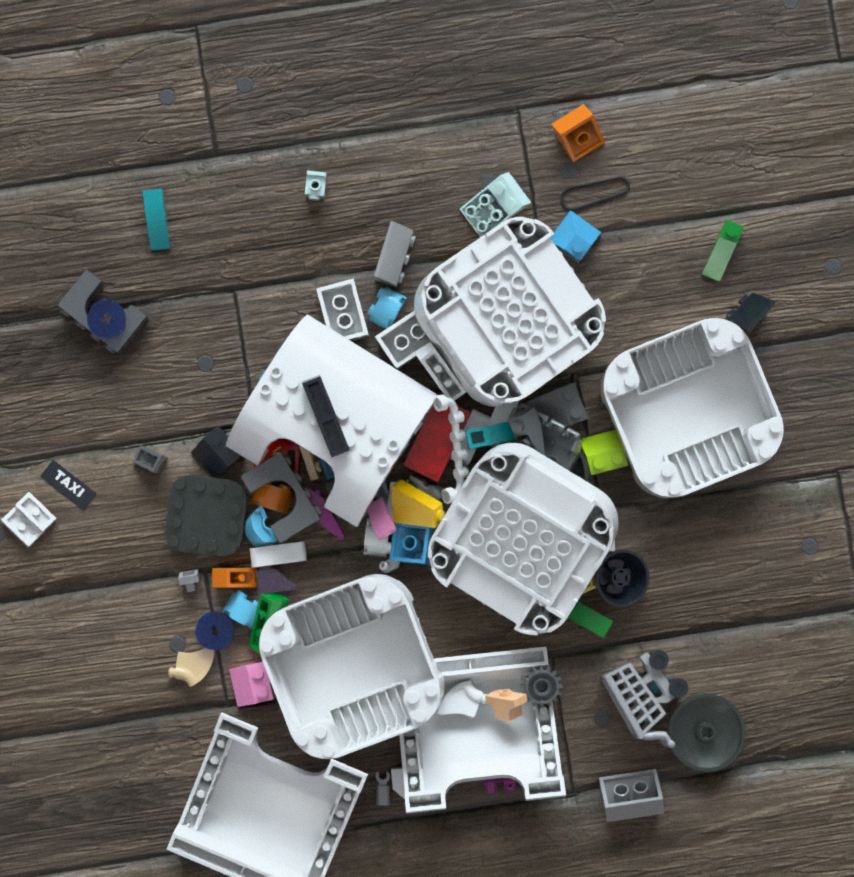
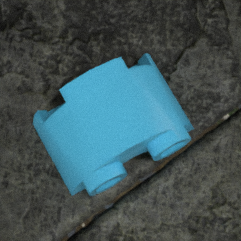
M381 287L376 296L379 298L376 305L372 304L367 314L370 315V321L387 329L393 325L407 297L388 287L385 289Z
M262 506L248 515L244 523L245 534L255 547L271 546L278 541L272 528L265 526L264 522L267 516Z
M239 590L237 592L233 591L222 612L252 629L258 601L254 600L252 603L246 599L248 595Z

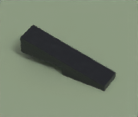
M320 374L302 381L303 388L331 457L349 451L350 448Z

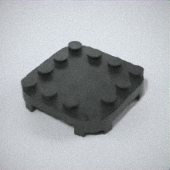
M192 475L176 479L170 491L165 529L168 545L175 550L195 554L230 556L235 553L243 542L248 502L247 493L238 482L226 479Z

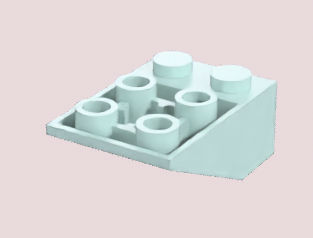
M507 172L497 177L460 208V211L477 234L482 237L502 222L517 215L531 201L510 173Z

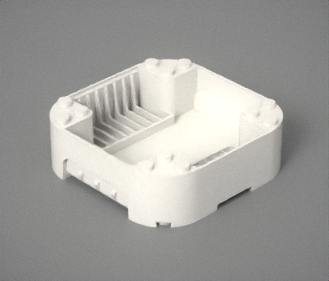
M514 217L502 222L435 268L422 280L415 294L414 309L420 326L465 391L474 400L483 405L502 407L527 397L592 351L604 334L606 316L599 298L596 300L591 298L584 288V284L580 282L573 272V268L569 266L562 256V252L558 250L551 240V237L554 235L553 231L536 219Z
M719 318L704 319L631 348L618 355L603 374L600 384L601 399L609 411L633 471L632 476L645 492L659 498L684 496L759 466L768 461L781 444L783 438L782 417L755 351L746 333L739 326L728 320Z
M504 443L490 449L473 467L434 532L428 547L431 570L438 581L445 587L453 584L463 590L465 594L471 595L482 602L483 605H487L498 612L499 615H503L516 624L514 628L516 631L528 635L550 633L565 622L609 552L618 531V514L611 499L595 486L529 446L520 443Z
M382 574L364 576L289 605L274 613L265 623L259 641L261 658L290 734L295 743L307 754L321 759H333L418 728L427 722L438 709L444 695V677L436 667L434 657L431 654L419 623V618L414 610L413 596L399 580Z

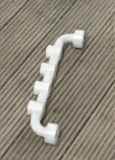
M439 395L433 398V406L438 412L447 410L449 406L450 414L448 415V420L452 425L450 439L453 442L454 450L451 455L455 461L453 476L457 484L455 489L449 487L441 492L444 503L450 504L453 503L462 488L464 478L469 475L468 468L463 466L462 460L468 457L466 449L461 448V441L466 439V433L463 429L459 428V423L464 421V414L462 411H458L456 402L451 398H446L445 395Z

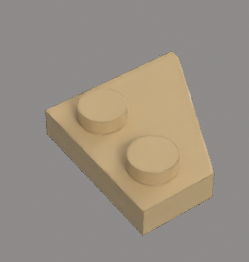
M300 446L310 480L318 479L322 471L319 457Z

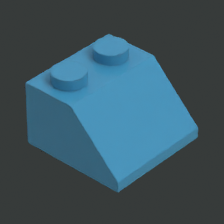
M394 523L396 532L392 536L389 560L431 566L428 558V547L437 528Z

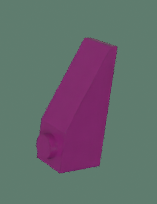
M308 488L312 495L310 501L313 506L317 504L322 512L319 515L322 520L317 523L341 540H344L345 536L333 513L324 507L326 500L322 498L323 493L316 488L313 490Z

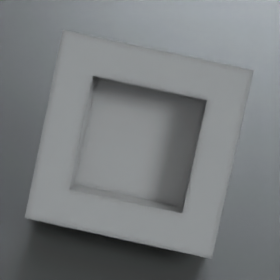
M194 569L179 572V584L186 585L187 592L195 591V583L199 582V571Z

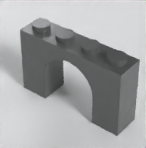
M86 269L58 304L62 308L60 312L67 318L72 316L76 319L75 324L82 330L85 328L90 330V336L96 341H104L106 343L105 348L114 354L116 351L121 354L149 318L130 305L115 324L107 327L95 325L89 317L88 306L91 299L104 283Z
M281 452L243 474L241 478L252 494L275 481L286 482L294 489L296 494L295 508L288 516L270 526L279 542L283 543L322 520L319 516L322 512L317 504L313 506L310 501L312 495L307 487L303 489L300 482L303 480L297 471L293 472L290 465L293 463L288 455H283Z

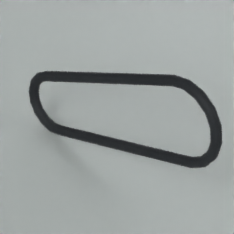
M617 176L571 186L564 189L561 193L560 201L565 209L576 211L627 193L630 183L627 178ZM617 179H623L627 183V188L623 192L576 208L567 207L563 201L564 194L570 189Z

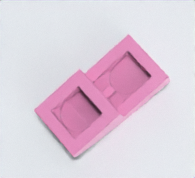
M381 497L370 503L367 512L378 539L381 540L396 532L394 520L389 514L384 498Z

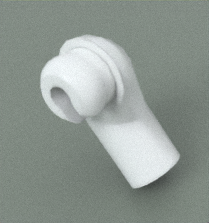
M388 559L380 563L379 569L384 573H390L399 567L400 562Z

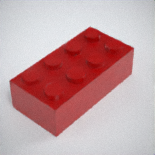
M432 406L403 464L404 467L438 483L454 450L453 442L450 439L452 425L448 420V415L450 414L449 406L447 410L440 412L436 411L434 406ZM458 407V411H462L464 414V421L459 423V428L464 430L471 412Z

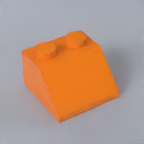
M584 104L551 124L558 140L572 162L605 143L594 115Z

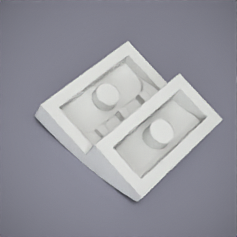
M28 492L1 519V522L29 548L51 526L56 517Z

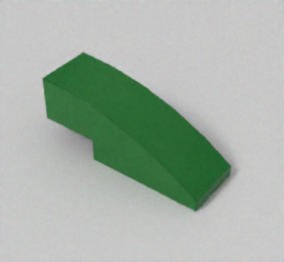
M578 601L567 617L602 638L605 637L613 623L612 620Z

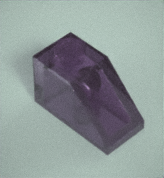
M271 565L262 566L260 571H256L258 594L298 589L297 584L279 570L272 569Z

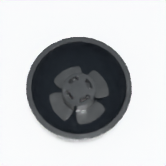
M624 549L615 550L606 555L595 572L594 584L600 597L607 603L616 607L631 606L638 602L647 591L649 570L643 558L637 553Z

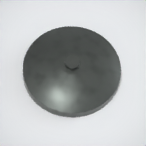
M701 693L690 696L678 704L670 716L667 734L675 742V747L671 748L673 753L683 764L698 771L711 772L727 767L739 756L745 743L746 729L743 717L734 704L719 695Z

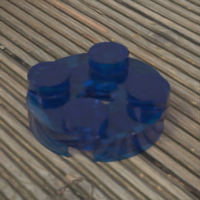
M108 299L97 301L92 305L87 315V323L90 330L101 338L116 337L126 327V313L123 307L115 301ZM104 314L112 316L109 324L102 322Z
M216 611L206 613L197 623L195 630L197 640L208 650L224 649L230 644L234 636V625L231 619L225 614ZM212 626L221 629L218 632V636L210 635L209 631L212 630Z

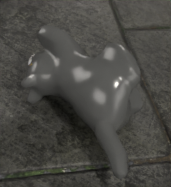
M416 472L413 475H409L407 483L441 501L443 486L437 483L428 484L426 479Z

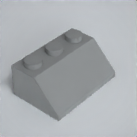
M390 222L374 274L375 281L397 287L398 283L402 284L405 274L402 272L403 265H407L409 262L410 254H407L409 247H413L416 236H413V230L396 222Z
M656 769L599 778L606 822L664 814L663 796Z

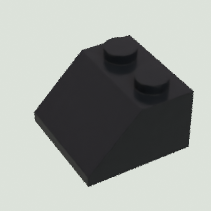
M218 425L198 443L191 453L214 478L219 479L243 456L226 446L229 436Z

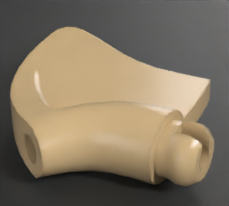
M210 646L192 653L178 652L176 668L170 667L168 676L185 681L189 687L196 685L206 676L211 668L215 652L214 647Z

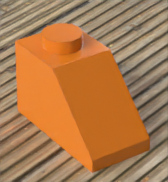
M212 568V587H257V568Z

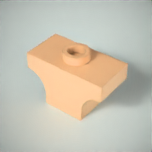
M497 689L485 695L486 703L493 708L496 719L510 722L523 715L522 704L527 702V694L512 692L510 689Z

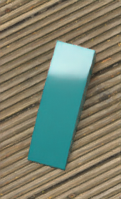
M162 189L143 191L151 251L171 249L164 191Z

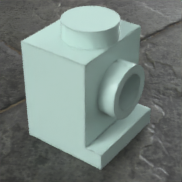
M307 170L305 196H308V199L319 201L320 198H325L327 174L325 172ZM317 182L319 186L318 188H313L312 184Z

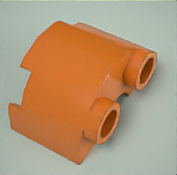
M269 483L254 492L251 503L287 514L294 493L290 491L291 487L282 484L279 487L272 486V483Z

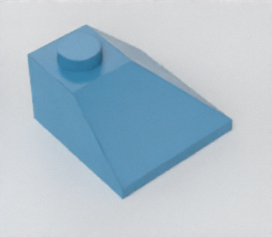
M570 210L554 232L551 240L559 250L579 263L601 232Z

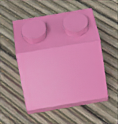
M263 661L229 669L238 707L275 699L274 689Z

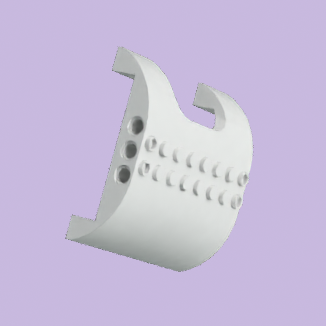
M306 315L283 343L253 390L229 434L226 446L258 466L269 451L267 449L268 446L275 440L288 439L326 461L333 469L335 483L324 507L358 527L367 512V508L426 413L432 408L433 398L439 395L311 316ZM319 374L350 448L349 451L334 457L330 455L302 385V381Z
M546 647L434 659L439 673H442L444 677L445 688L443 698L454 686L469 680L472 681L474 688L482 691L483 694H489L497 689H510L512 692L521 693L525 690L520 688V684H524L521 677H526L527 675L525 671L528 670L530 672L533 665L535 668H539V664H542L543 668L549 665ZM539 682L536 689H545L546 682ZM532 700L522 704L523 715L510 722L496 719L494 710L488 703L486 705L480 703L474 718L465 714L439 715L437 709L423 725L400 734L406 814L446 809V793L455 784L495 778H511L522 785L526 801L565 797L564 777L561 771L552 701L551 706L544 704L543 708L538 703L536 706H533Z
M221 712L214 729V736L181 819L172 834L166 850L230 877H325L368 774L331 759L326 770L315 773L269 756L258 746L256 741L257 727Z

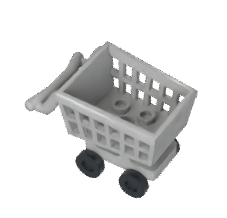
M656 650L649 653L646 652L638 657L647 671L646 675L642 678L631 663H626L602 675L601 680L633 738L658 740L662 746L674 748L675 742L670 739L666 732L648 731L666 714L659 703H668L673 698H681L689 690L688 684L684 679L674 678L667 680L661 672V669L668 665V655L662 650ZM625 669L628 671L626 675L623 673ZM616 674L618 679L614 681L612 676ZM631 677L633 678L632 683L628 681ZM653 680L662 692V695L654 697L646 684ZM622 683L624 688L619 690L617 685ZM628 693L629 697L624 699L623 694ZM644 694L643 699L640 700L639 696ZM633 701L635 705L629 708L628 704ZM639 711L640 714L635 718L633 714ZM656 711V714L651 717L650 714ZM645 720L646 723L640 727L639 724Z

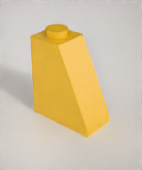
M399 480L391 486L394 523L436 528L445 516L442 502L404 480Z

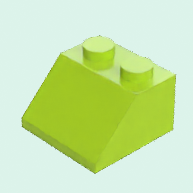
M616 430L581 439L583 440L581 450L587 459L590 476L628 466L626 454Z

